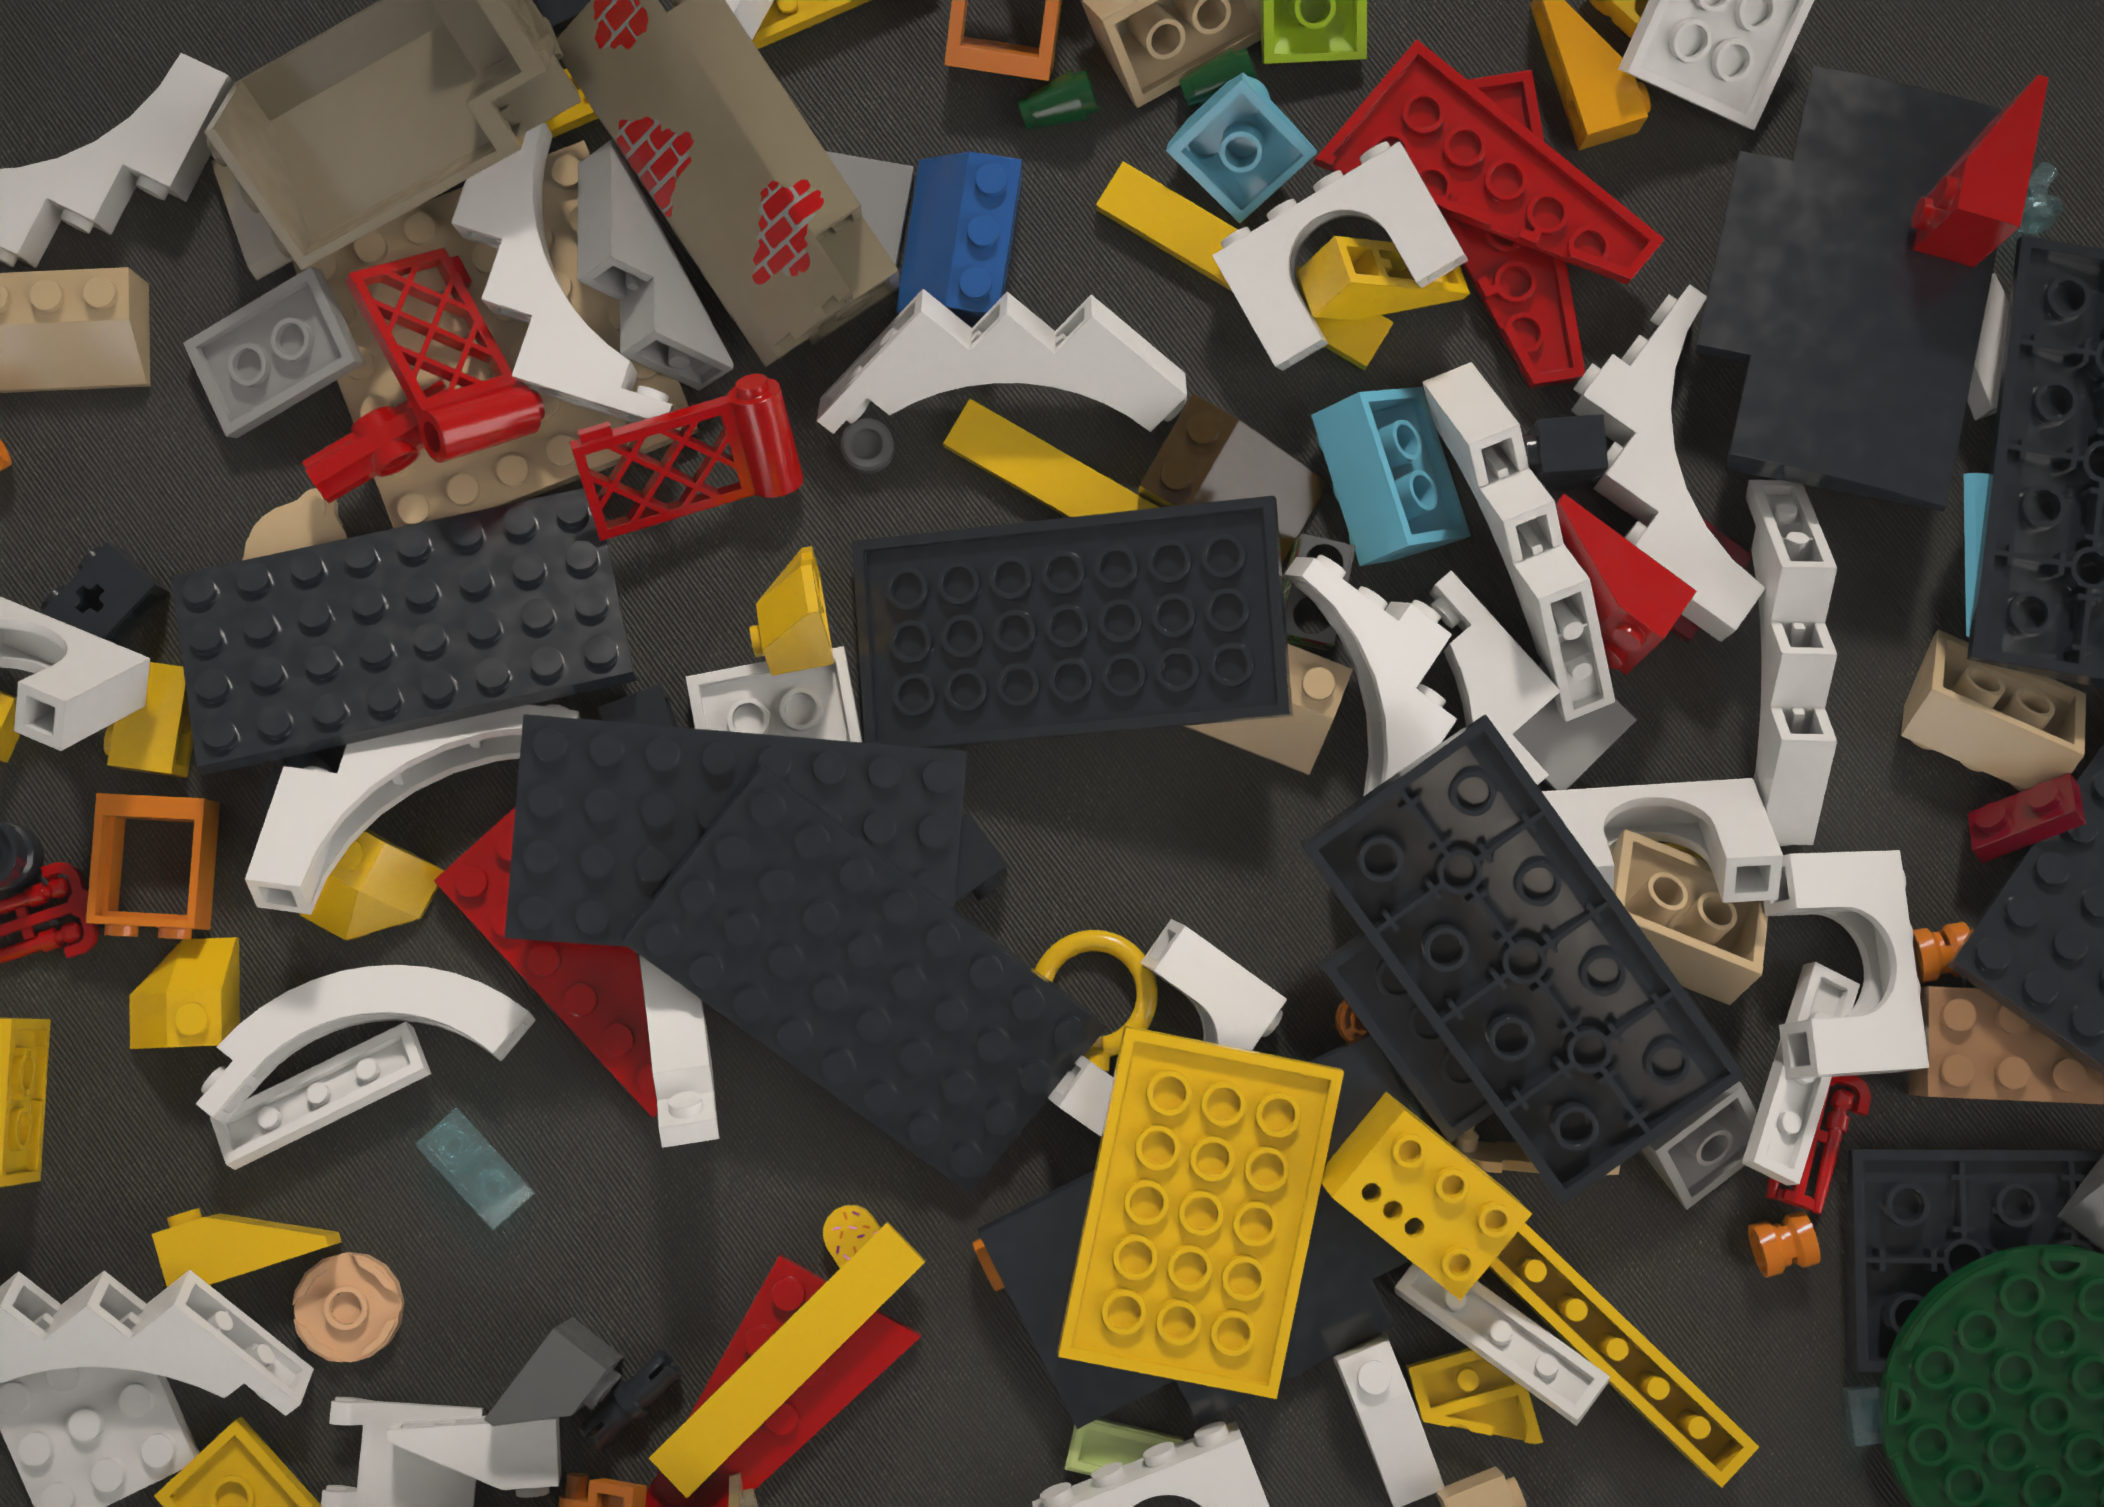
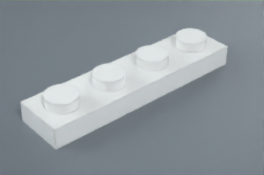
M1817 962L1804 964L1785 1024L1808 1019L1844 1017L1853 1009L1860 984ZM1781 1038L1742 1164L1789 1186L1800 1184L1832 1077L1786 1080Z
M404 1022L248 1098L226 1124L212 1117L210 1119L226 1165L236 1170L430 1075L431 1071L414 1027L408 1022Z
M1413 1263L1395 1286V1294L1576 1426L1609 1382V1375L1478 1281L1460 1301Z

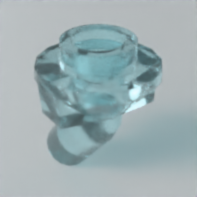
M2047 162L2040 163L2030 176L2021 227L2017 231L2028 234L2044 232L2051 228L2056 219L2062 214V201L2058 197L2049 195L2047 192V188L2058 174L2057 169L2052 164Z

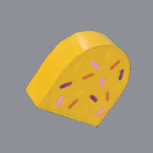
M844 1205L835 1209L827 1217L823 1226V1239L828 1251L839 1268H841L881 1227L867 1209L858 1205Z

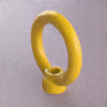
M1103 930L1080 931L1058 940L1040 958L1035 970L1053 982L1059 968L1067 960L1080 953L1098 951L1116 957L1129 969L1136 986L1135 1006L1131 1016L1124 1025L1146 1030L1149 1028L1157 1007V981L1155 974L1141 964L1145 957L1143 952L1128 939ZM1124 1025L1109 1035L1100 1036L1084 1057L1105 1072H1109L1110 1057L1119 1053Z

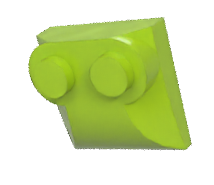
M1260 0L1263 64L1367 59V0Z

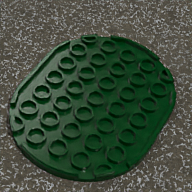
M2058 1244L2021 1246L1995 1252L1975 1260L1952 1273L1936 1285L1908 1316L1892 1345L1882 1375L1879 1395V1424L1887 1462L1896 1483L1912 1507H2104V1254L2081 1247Z

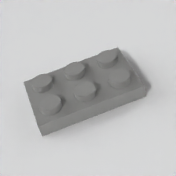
M312 266L183 343L225 436L232 438L244 435L365 364L322 269Z

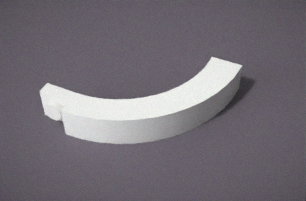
M407 965L367 966L336 972L311 980L283 993L260 1007L240 1023L217 1046L219 1050L233 1061L227 1068L224 1066L219 1067L207 1078L201 1088V1092L204 1095L198 1100L196 1105L212 1118L226 1124L262 1081L294 1052L316 1039L350 1026L379 1021H407L437 1026L467 1038L488 1051L499 1061H502L536 1019L528 1010L508 996L481 982L452 972Z

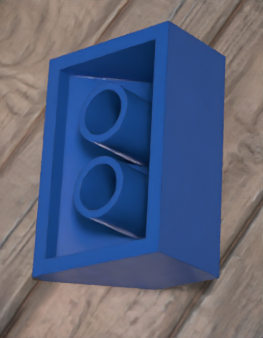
M963 152L919 160L895 311L896 315H899L916 295L924 289L967 325L974 326L1005 294L1023 180L1022 159L976 152Z

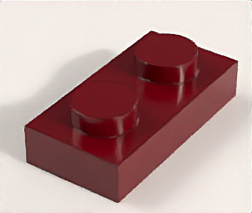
M2070 773L2047 782L2039 783L2032 788L1997 802L1989 803L1968 813L1972 850L1982 864L2032 845L2035 842H2040L2086 824L2080 786Z

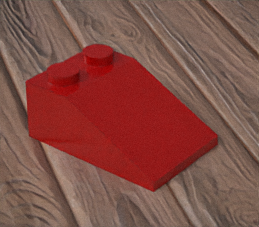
M2038 74L1987 125L1946 175L1941 178L1928 196L1920 198L1911 220V227L1917 229L1913 247L1914 251L1975 267L2021 227L2049 77Z
M1563 494L1555 504L1563 543L1590 578L1608 667L1618 669L1627 675L1666 637L1697 591L1574 500Z

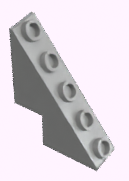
M609 140L578 164L577 281L620 301V354L700 391L732 370L733 361L619 147L614 140Z

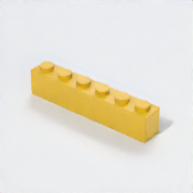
M1524 1223L1488 1267L1573 1350L1609 1375L1608 1383L1715 1484L1722 1488L1759 1448L1745 1432L1526 1223Z

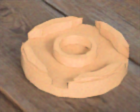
M346 1252L322 1259L305 1272L294 1292L295 1319L293 1320L296 1332L310 1351L327 1361L354 1362L372 1357L392 1341L402 1324L404 1298L400 1283L386 1264L369 1254Z

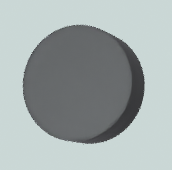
M869 418L860 419L845 429L841 438V451L846 463L853 470L863 474H874L886 468L893 458L895 450L893 437L889 429L880 421Z

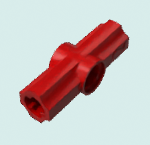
M440 380L423 390V393L428 398L446 392L448 387L443 380ZM408 400L394 408L392 406L380 407L359 418L351 427L352 433L326 446L323 450L302 461L313 485L320 492L324 500L330 504L375 476L387 477L396 474L415 462L420 456V450L425 448L419 433L418 417Z

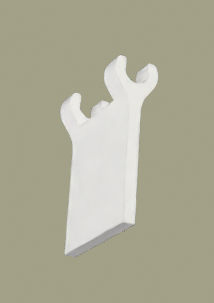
M336 1397L335 1401H331L329 1424L363 1425L357 1488L344 1485H327L326 1490L322 1491L321 1507H474L477 1479L388 1443L387 1430L393 1422L483 1416V1408Z

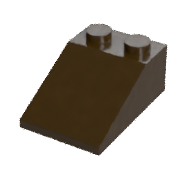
M1192 394L1139 485L1138 495L1158 507L1273 495L1277 499L1282 564L1327 487L1328 482L1241 420Z

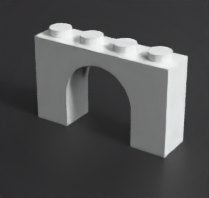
M1400 141L1391 147L1388 142H1383L1369 149L1359 158L1362 165L1345 175L1342 174L1341 170L1325 176L1313 185L1316 193L1298 204L1295 199L1279 204L1267 213L1268 222L1252 232L1248 227L1233 232L1221 241L1220 244L1223 249L1212 255L1276 368L1284 371L1329 344L1316 320L1312 317L1311 311L1299 291L1296 279V264L1299 252L1310 234L1322 224L1336 218L1349 216L1361 217L1377 223L1387 231L1413 278L1421 288L1468 261Z
M0 597V667L35 673L18 682L14 732L62 751L145 707L150 666L149 657Z
M1753 778L1542 791L1612 890L1615 865L1611 852L1621 832L1627 829L1654 841L1670 842L1684 846L1699 854L1710 866L1723 903L1778 900L1783 854Z
M1900 850L1798 853L1783 856L1778 900H1763L1765 916L1814 914L1836 921L1848 931L1857 944L1864 969V981L1859 999L1853 1009L1844 1017L1808 1019L1779 1025L1786 1080L1897 1073L1929 1068L1920 1002L1921 986L1916 972L1913 929L1909 920L1905 891L1906 876L1902 869Z
M1173 919L1169 921L1141 961L1143 966L1180 991L1193 1003L1202 1021L1203 1041L1252 1051L1259 1039L1271 1034L1282 1018L1283 1012L1280 1009L1287 1001L1285 997L1187 926ZM1080 1055L1075 1062L1076 1066L1071 1072H1067L1048 1099L1093 1132L1102 1136L1114 1077Z
M1221 1421L1210 1423L1198 1429L1194 1434L1195 1437L1177 1445H1174L1173 1442L1157 1444L1143 1453L1144 1458L1124 1466L1121 1462L1106 1464L1095 1470L1091 1474V1479L1073 1486L1068 1482L1053 1485L1040 1494V1499L1032 1501L1033 1507H1133L1139 1502L1154 1496L1176 1495L1190 1499L1202 1507H1269L1236 1421L1227 1425Z

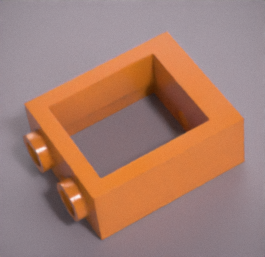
M952 0L944 65L1049 81L1054 66L1062 0H1046L1040 48L965 37L968 0Z
M96 793L86 923L105 925L104 935L138 937L139 927L158 928V938L184 940L192 939V929L210 930L220 802L205 798ZM126 819L194 823L187 915L118 911Z

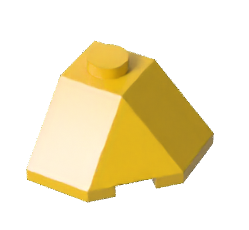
M804 547L800 549L758 600L756 610L759 625L750 626L754 655L756 658L765 656L771 676L835 664L820 571L813 547Z
M366 829L349 846L328 876L312 914L300 913L299 915L346 941L392 926L421 919L439 888L433 880L444 870Z
M239 938L182 939L130 994V1049L218 1046L240 1024Z

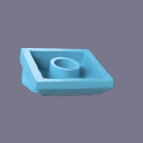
M1244 72L1226 82L1192 114L1169 141L1166 149L1239 223L1246 219L1317 153L1313 145L1270 100L1266 87L1259 80L1248 77Z

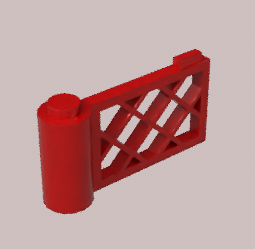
M445 247L348 273L345 282L418 417L422 443L429 456L435 462L443 463L526 437L539 431L541 420L545 416L543 401L536 390L530 389L523 382H516L512 377L509 365L467 290L471 286L472 280L458 255L450 257ZM437 267L446 284L443 295L413 282L416 272ZM381 282L401 291L396 307H391L373 299L367 286ZM407 294L438 307L431 324L401 311ZM443 310L465 319L470 329L467 339L437 327ZM395 323L426 336L419 353L397 344L392 334ZM432 339L462 352L455 369L425 356ZM467 355L488 363L495 377L482 381L461 372ZM422 369L449 381L447 391L426 398L416 379L419 370ZM459 385L461 388L455 389V386Z
M750 374L740 378L728 395L614 429H611L608 421L577 430L580 439L569 442L600 541L753 495L764 498L784 496L798 489L804 482L780 384L763 374ZM721 416L724 428L713 446L690 436L699 421ZM661 433L674 440L661 462L638 451L648 436ZM727 444L729 445L731 455L723 452ZM684 445L706 455L693 477L671 467ZM609 449L622 456L610 476L607 477L590 469L585 455ZM632 460L654 470L653 475L642 492L619 482ZM716 461H719L735 469L739 482L715 488L705 483L704 480ZM665 476L687 486L679 500L666 504L652 497ZM594 483L603 486L598 495ZM613 491L635 501L628 515L605 522L602 509Z

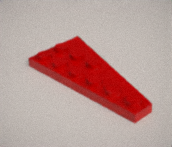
M1417 39L1318 154L1313 164L1331 172L1341 170L1342 174L1345 175L1362 165L1359 158L1369 149L1383 142H1388L1391 147L1400 141L1443 215L1626 285L1629 284L1665 240Z
M1532 69L1467 79L1544 141ZM1443 215L1468 259L1467 262L1463 263V266L1530 389L1579 381L1585 374V367L1566 261Z
M514 807L433 881L651 1117L655 1118L658 1115L657 1097L652 1071L641 965L637 953L631 948L624 946L505 938L515 819Z
M781 1254L688 1419L827 1280ZM877 1309L688 1498L658 1470L646 1492L645 1507H728L730 1474L740 1472L744 1490L750 1488L755 1490L910 1348L922 1334Z

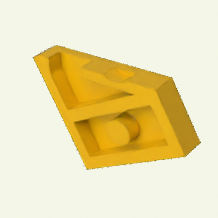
M1466 1348L1406 1365L1420 1419L1423 1422L1446 1427L1464 1428L1471 1432L1491 1436L1493 1434L1523 1440L1525 1443L1530 1444L1543 1442L1529 1391L1472 1349Z

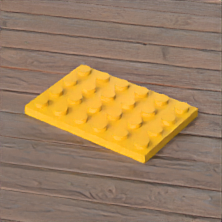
M1124 1025L1057 1350L1058 1357L1277 1399L1344 1071L1341 1068Z

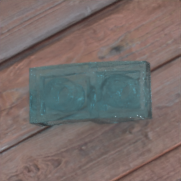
M457 1107L415 1144L492 1230H495L534 1194V1191Z

